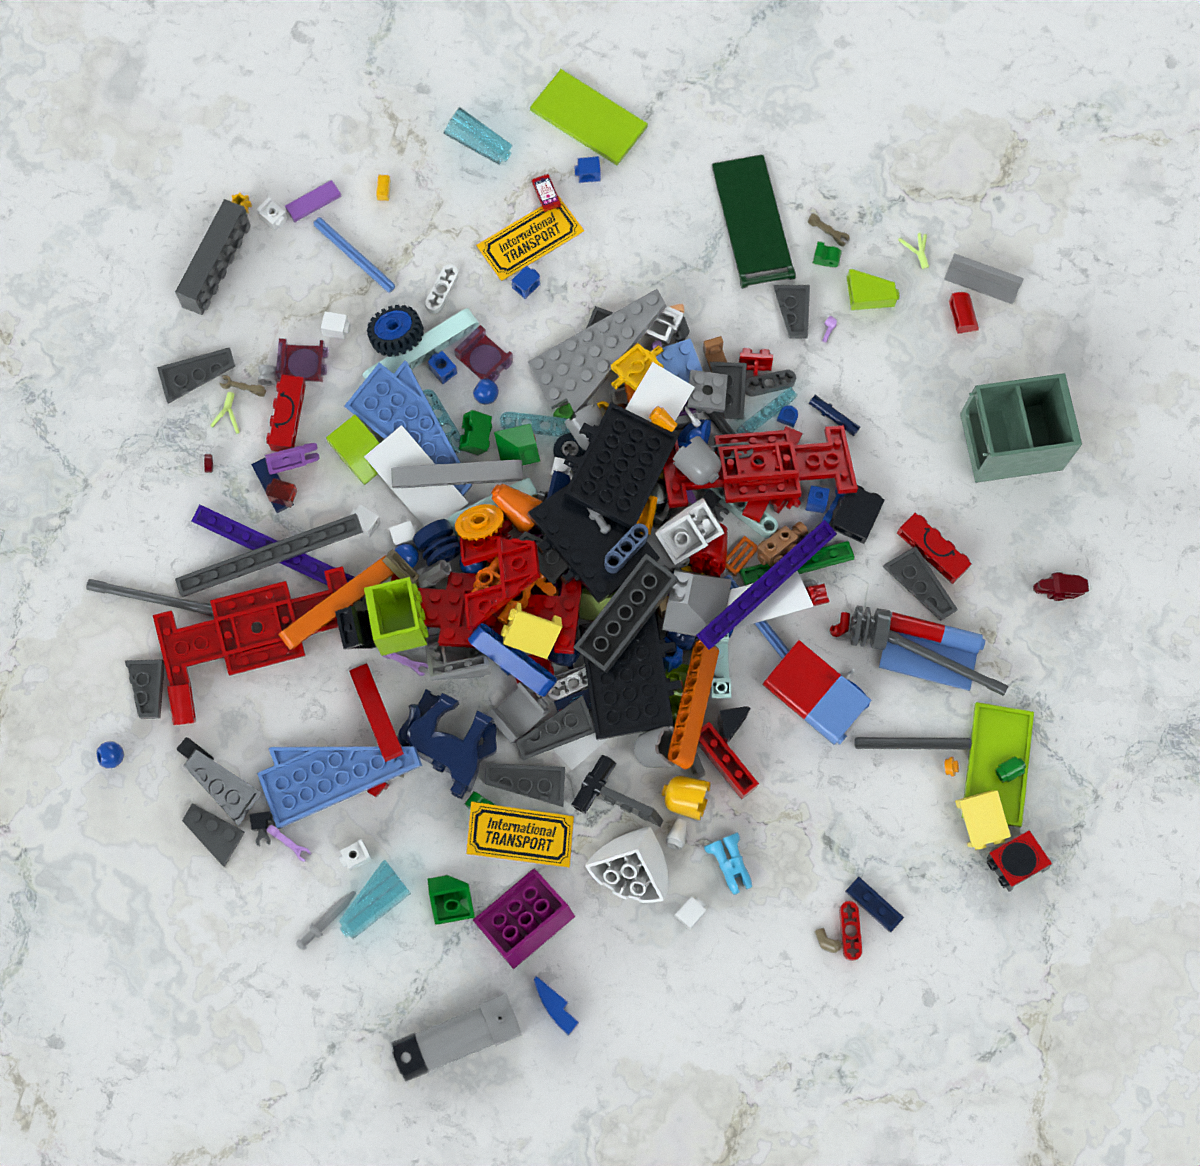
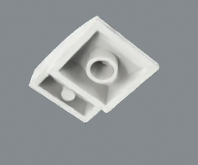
M702 498L670 519L655 534L676 565L708 546L710 541L724 534V531L707 502Z

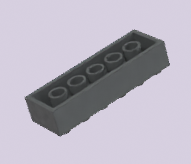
M226 199L223 200L175 291L182 308L203 315L204 311L208 310L212 296L218 291L220 280L225 278L228 265L233 262L237 248L239 249L242 245L243 236L250 230L251 224L244 206Z
M645 554L573 648L604 672L608 673L679 581L678 578Z

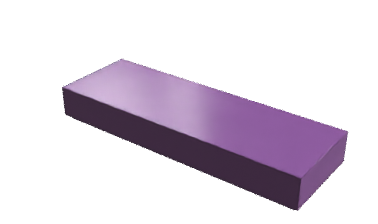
M330 180L285 205V208L293 221L297 222L342 196L334 182Z

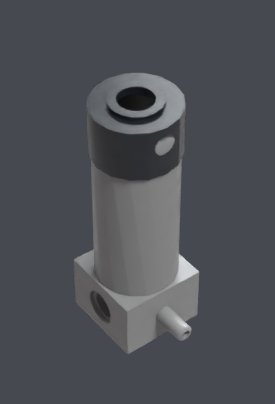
M504 994L480 1004V1007L416 1034L413 1033L391 1042L398 1070L407 1082L494 1044L497 1046L522 1036V1032L508 995Z

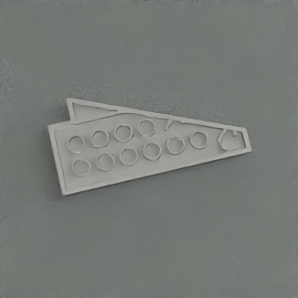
M658 289L528 361L552 409L569 401L574 413H576L587 404L613 372L611 364L634 347L667 307Z

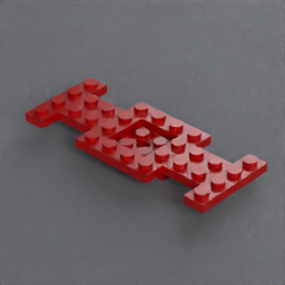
M844 425L825 427L824 432L827 443L802 445L793 444V441L790 439L789 430L715 435V445L747 442L750 445L718 447L721 461L719 477L715 482H709L705 485L694 484L673 464L675 462L673 457L679 450L677 440L662 470L669 508L688 507L686 490L723 487L725 503L801 497L802 494L799 481L835 478L838 494L857 493L858 487ZM753 449L750 457L739 459L738 455H742V453H738V451H743L744 454H747L748 450ZM734 450L735 460L728 459L725 464L724 457H729L731 451ZM759 459L763 464L757 465L753 461Z
M343 566L324 571L329 590L291 599L287 581L210 600L214 619L177 629L172 610L153 615L170 686L191 683L187 667L220 658H225L228 674L232 676L306 656L303 643L290 650L278 634L347 584ZM334 618L314 634L339 628L337 618ZM256 622H260L263 626L262 631L259 633L252 631V625Z
M450 572L446 590L418 588L422 597L421 607L426 617V620H424L425 626L440 628L439 646L475 648L468 641V638L476 628L471 631L467 628L464 594L471 593L474 589L473 583L476 581V574ZM396 574L391 576V581L400 579ZM485 579L482 581V583H486L490 579ZM573 579L566 585L562 582L561 596L531 594L527 607L522 609L523 612L552 621L554 615L562 618V629L554 645L555 653L574 654L575 652L573 647L576 644L583 587L580 580L576 582ZM518 596L514 600H520L522 596ZM506 605L482 622L499 635H501L504 624L499 622L497 617Z

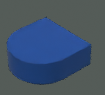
M790 405L784 406L780 410L777 422L794 428L798 418L797 409Z

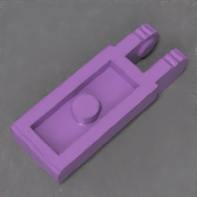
M304 444L303 446L265 455L269 474L306 466L308 463L318 461L320 459L318 453L305 456V453L316 451L318 449L317 444Z

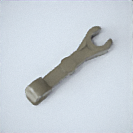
M815 213L810 215L808 223L811 226L819 227L826 234L831 235L839 246H845L846 243L840 238L848 241L850 237L847 233L834 230L830 225L822 222Z
M228 375L222 376V379L228 380L226 384L219 383L223 389H228L232 386L240 390H248L260 397H264L266 394L264 386L235 382Z

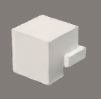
M667 306L644 335L669 345L674 332L677 331L684 313Z

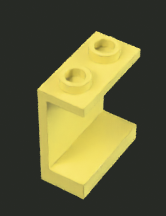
M517 602L515 609L512 608L509 613L508 624L502 628L503 644L547 659L562 629V618L554 615L552 621L531 615L523 612L521 603Z
M990 790L955 800L957 808L962 810L970 842L967 843L968 847H975V850L986 848L988 843L993 842L994 845L1006 842L1005 838L1011 837L998 790Z

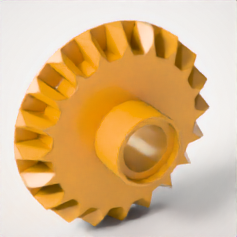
M490 504L471 507L457 518L455 530L458 536L469 541L473 539L478 541L480 538L485 539L486 536H492V533H497L498 529L502 528V523H504L503 512L499 507Z

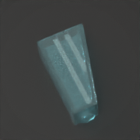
M461 107L454 113L443 132L448 137L498 165L503 160L506 162L512 154L510 149L513 145Z
M386 860L379 865L339 920L342 925L339 929L346 938L348 936L352 939L356 938L411 894Z

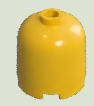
M681 775L673 777L668 785H664L662 790L666 808L671 812L700 821L708 799L704 798L706 791L710 792L711 782Z

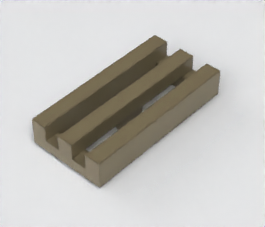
M394 549L390 550L382 560L400 579L410 577L412 583H415L419 578L415 570Z

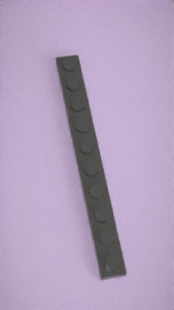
M355 513L175 578L180 596L185 597L363 533L358 515Z

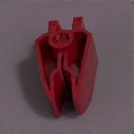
M1056 572L1052 573L1048 579H1041L1038 583H1035L1033 591L1036 594H1047L1048 599L1063 601L1065 599L1077 598L1089 592L1088 580L1080 575Z

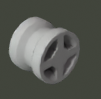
M273 365L259 366L260 376L258 377V383L266 386L275 385L277 383V378L275 377L278 371L277 367Z

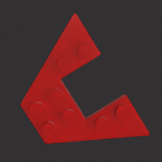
M492 535L486 536L485 539L480 538L478 541L475 539L469 541L460 536L461 560L464 566L495 557L499 559L501 584L464 594L467 628L471 631L540 578L538 550L536 543L530 540L502 539L501 536Z

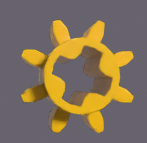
M241 192L231 195V202L244 206L246 213L249 214L248 207H252L249 196H244Z

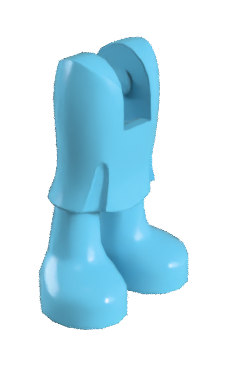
M738 832L722 839L731 859H727L721 840L704 847L708 854H713L718 860L719 868L722 870L726 883L733 895L740 893L735 878L739 876L746 889L752 888L751 877L743 863V856L740 855L738 849V842L740 840Z

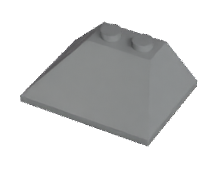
M675 569L674 575L679 581L670 591L662 630L696 636L727 607L731 579Z
M439 634L426 638L427 645H425L431 680L484 677L491 674L487 656L478 649L439 646Z

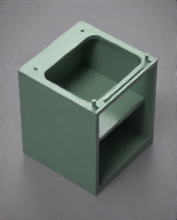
M1065 373L976 385L973 391L969 393L970 396L960 413L975 483L1062 471L1082 445Z

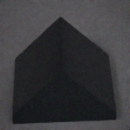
M750 707L720 710L717 717L719 733L727 744L747 718Z

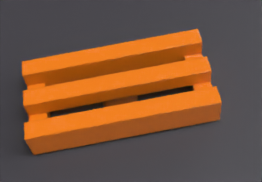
M744 536L728 554L726 570L733 573L732 575L736 577L757 552L758 546ZM745 542L748 543L746 547L741 551V553L735 558V560L729 565V560L740 549V547ZM753 547L752 551L746 556V558L740 563V565L736 569H734L733 567L744 556V554L749 550V548Z

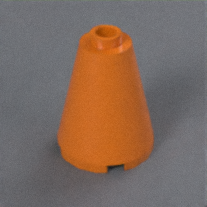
M497 484L491 492L492 500L519 532H528L535 524L527 516V513L542 503V501L506 484Z

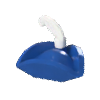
M685 406V411L691 418L692 423L686 425L680 432L677 439L679 448L682 446L686 448L692 443L690 439L696 436H700L708 444L711 433V420L695 418L689 408Z

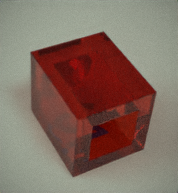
M273 478L272 483H269L266 488L269 501L286 507H292L297 493L295 484Z

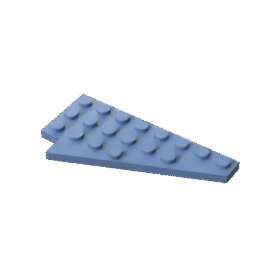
M406 361L401 364L394 374L379 362L344 405L345 408L384 439L402 425L436 465L461 463ZM472 484L454 485L463 497L473 486Z
M401 746L404 754L385 762L379 747H270L269 751L274 766L257 774L275 825L280 829L422 766L416 748L413 746Z

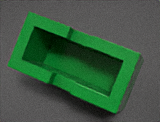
M475 410L463 414L462 429H465L464 435H460L459 450L474 455L487 452L490 446L489 435L492 430V416Z

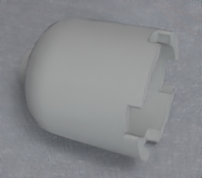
M596 403L593 407L590 404L575 413L577 417L572 420L568 418L564 422L579 446L584 450H587L590 442L586 435L579 434L582 425L585 422L591 426H599L603 418V414Z
M696 436L690 439L692 442L686 448L682 446L673 457L675 461L673 464L696 485L713 483L719 477L721 461L700 436Z
M661 727L639 735L635 741L634 750L637 760L643 766L657 768L675 765L668 760L674 727Z

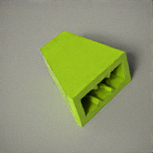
M849 269L846 278L851 310L895 307L897 300H899V289H896L895 282Z

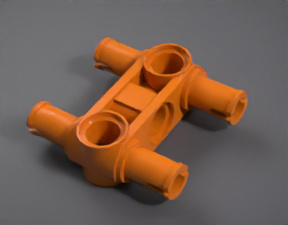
M498 557L493 559L489 567L477 572L476 581L473 583L474 589L471 592L501 584L500 575L498 574L500 571ZM490 579L488 582L482 583L483 580ZM537 580L516 596H522L520 600H514L516 598L514 597L505 604L506 607L497 617L499 622L504 625L508 624L509 613L512 608L515 609L517 602L521 603L522 609L527 607L528 599L531 596V589Z

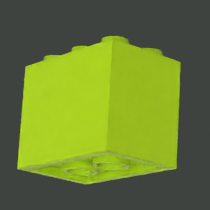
M410 577L364 588L373 641L381 656L427 645L426 638L429 637V633L424 623L426 617L421 607L422 597L420 591H418L417 584L412 583Z

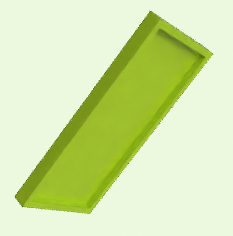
M562 69L558 71L530 106V111L618 166L648 127V123Z
M976 702L974 705L971 731L972 745L971 749H969L964 798L990 790H998L1007 825L1021 828L1034 712ZM1014 756L1018 759L1021 758L1026 765L1024 769L1025 774L1010 782L1002 783L995 773L998 765Z

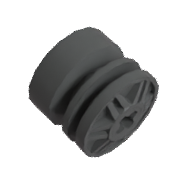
M857 605L850 624L851 645L857 646L860 638V646L864 647L867 639H870L871 648L885 650L890 630V610L877 608L874 616H871L870 607H866L863 615V607Z

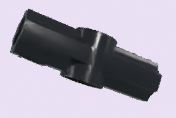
M602 754L592 772H589L581 785L582 788L571 803V806L586 814L596 796L600 795L599 792L602 787L606 785V780L616 766V762Z

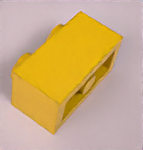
M378 175L377 200L389 201L390 175Z

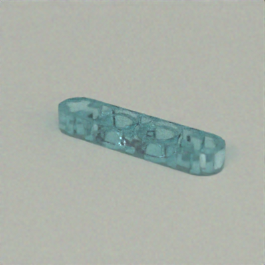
M788 388L744 422L737 429V433L754 432L780 412L784 406L789 405L798 394L792 388Z
M430 389L424 390L425 396L431 397L433 411L441 410L443 412L442 416L437 418L442 427L444 425L452 427L449 433H445L451 445H453L452 436L457 443L460 442V433L436 393ZM452 446L456 454L462 451L459 450V447Z
M505 412L500 417V425L503 429L516 427V418H518L519 426L522 425L523 420H530L534 434L560 437L571 433L567 426L565 431H561L560 427L567 420L565 418L516 412ZM507 418H511L512 421L509 425L506 424ZM542 422H549L550 428L543 430L540 427ZM553 423H556V431H553V429H554V424H553Z

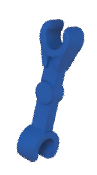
M837 487L835 488L836 497L831 503L830 510L827 511L822 520H825L828 524L832 519L833 511L836 509L839 498L845 496V494H838Z

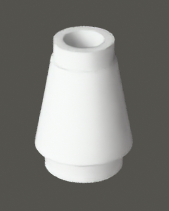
M676 819L666 838V845L669 848L681 850L682 846H685L687 828L685 820Z

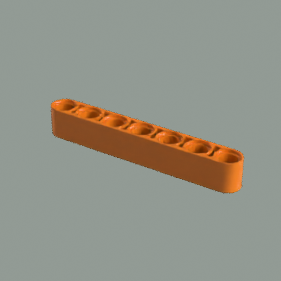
M385 556L280 632L278 635L290 650L294 649L336 618L335 611L352 606L365 596V587L381 584L395 574L382 561Z
M700 639L693 647L668 752V760L683 769L690 768L695 759L719 655L718 647L714 646L709 650Z

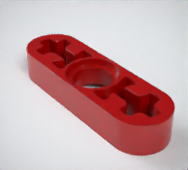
M846 901L839 909L843 955L847 960L855 961L862 955L859 909L856 903ZM847 905H850V909H854V912L851 913V920L855 918V922L849 921L844 923V919L848 920V913L844 912ZM852 925L856 928L855 936L850 937L845 933L846 926ZM857 939V942H853V948L857 949L858 953H855L854 957H852L851 953L847 952L851 948V943H846V940Z

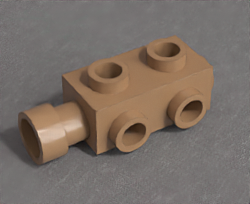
M799 521L792 526L791 530L786 525L776 530L769 539L762 541L758 545L757 558L762 565L767 564L772 567L798 544L799 538H803L808 534L807 527Z

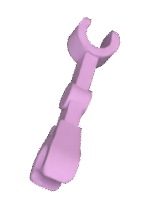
M396 653L383 655L387 659H393L402 665L410 667L419 676L425 675V673L418 670L420 666L428 669L426 663L412 661Z
M273 825L267 828V832L291 848L299 860L306 861L300 856L303 851L311 855L309 849L296 845Z

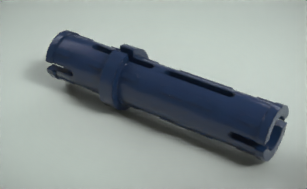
M816 394L808 403L821 412L823 417H828L839 426L844 425V429L852 436H855L860 429V426L833 408L831 403H826Z

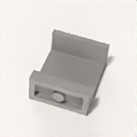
M522 682L517 684L518 688L497 708H491L486 713L494 719V724L510 743H516L550 712L547 708L548 703L542 697L539 698L532 689Z

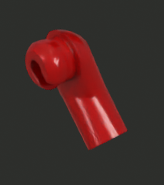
M842 612L840 623L830 627L829 631L833 637H840L848 632L850 613Z

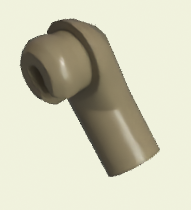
M824 928L815 931L819 945L823 950L831 953H837L841 950V942L828 938Z

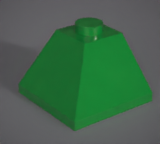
M531 423L494 431L500 461L522 460V466L540 462Z
M449 875L427 879L435 925L475 918L468 883Z

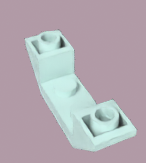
M729 633L715 645L719 648V655L710 689L712 699L731 698V678H729L728 662Z

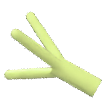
M918 233L919 251L902 238H899L898 240L918 255L922 269L928 268L929 265L925 255L927 235L924 234L922 240L921 233Z
M227 393L223 409L210 426L214 427L226 411H228L235 432L239 434V429L231 409L235 396L234 393Z

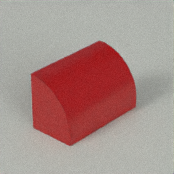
M967 292L952 293L949 304L957 334L979 330L970 294Z
M191 683L167 686L172 724L195 723L196 715Z

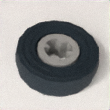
M571 433L560 436L555 442L553 449L554 456L562 459L566 458L568 451H565V449L568 450V447H572V450H575L570 454L573 457L583 456L586 450L579 446Z

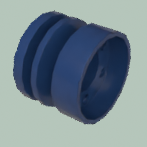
M440 519L424 526L412 538L417 549L420 552H424L422 557L424 560H427L426 564L428 567L439 560H445L448 563L461 553L458 537L452 536L453 529L447 519Z

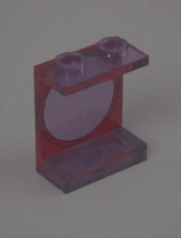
M481 325L455 349V357L480 379H489L495 382L504 369L507 370L513 363L512 352L505 353L486 336V329Z
M279 338L276 364L278 380H281V375L304 377L305 381L323 382V375H327V364H324L325 358H328V347H325L324 340H320L319 346L288 345L287 339Z

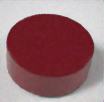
M212 454L204 455L205 473L213 472Z

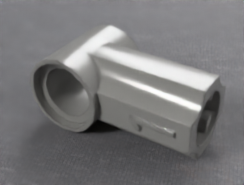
M439 560L429 567L415 571L419 575L417 579L418 587L435 588V583L450 575V565L445 560Z

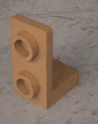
M722 336L703 342V352L711 373L710 362H727L723 352L724 342Z

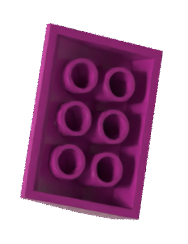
M534 868L475 917L473 922L514 970L576 916L568 904Z

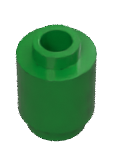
M1014 756L999 764L998 768L995 769V773L1002 783L1010 782L1025 774L1024 769L1026 765L1021 758L1018 759Z

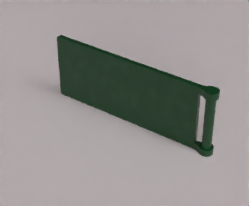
M764 155L713 163L712 170L741 288L788 278L789 280L796 279ZM787 267L785 272L746 278L745 276L747 274Z

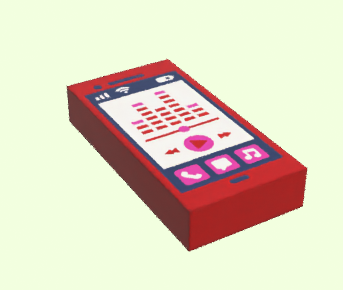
M549 174L532 179L533 187L544 212L561 207V202Z

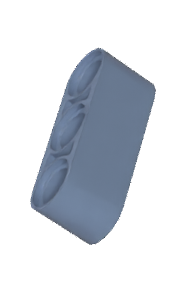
M635 524L607 553L604 561V567L607 572L612 574L619 572L646 543L648 528L644 524ZM642 532L644 537L637 538L634 533ZM627 545L631 547V550L624 552L621 547ZM615 559L618 561V564L611 566L608 561Z

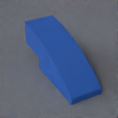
M536 976L534 982L545 1009L558 1027L569 1036L579 1022L564 1010L568 1002Z

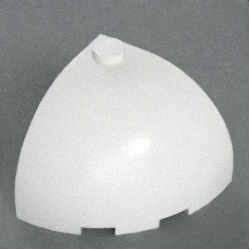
M650 826L629 832L612 840L595 852L585 865L589 873L600 885L604 884L612 890V894L623 899L631 898L639 900L641 903L663 901L667 895L669 885L667 865L663 851Z

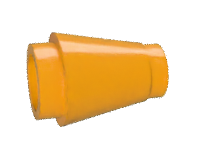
M655 407L649 415V419H651L653 424L670 432L677 426L675 420L663 407Z

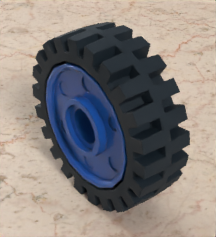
M395 305V308L388 306V310L383 308L381 310L382 313L377 312L375 314L376 318L372 317L370 319L371 322L368 323L367 335L371 345L377 353H381L383 356L387 354L388 357H392L393 353L395 356H399L400 352L404 355L407 349L409 351L413 350L412 346L416 347L418 345L417 341L421 342V336L424 334V328L419 315L412 307L407 308L406 305H402V307Z

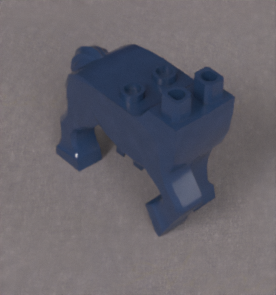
M425 689L418 705H409L408 719L400 728L397 738L402 746L415 747L419 757L433 765V769L441 773L444 771L450 773L453 781L450 789L451 794L462 800L466 792H471L475 784L480 762L497 752L496 725L493 723L494 719L477 710L473 723L463 740L449 733L436 732L440 718L446 712L454 710L459 705V701L444 693L441 696H435L431 691ZM481 738H483L484 743L479 745Z

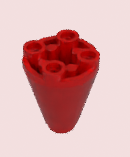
M719 523L724 534L710 541L705 548L689 556V563L692 565L691 570L693 572H702L716 577H720L724 572L728 544V529L725 525Z

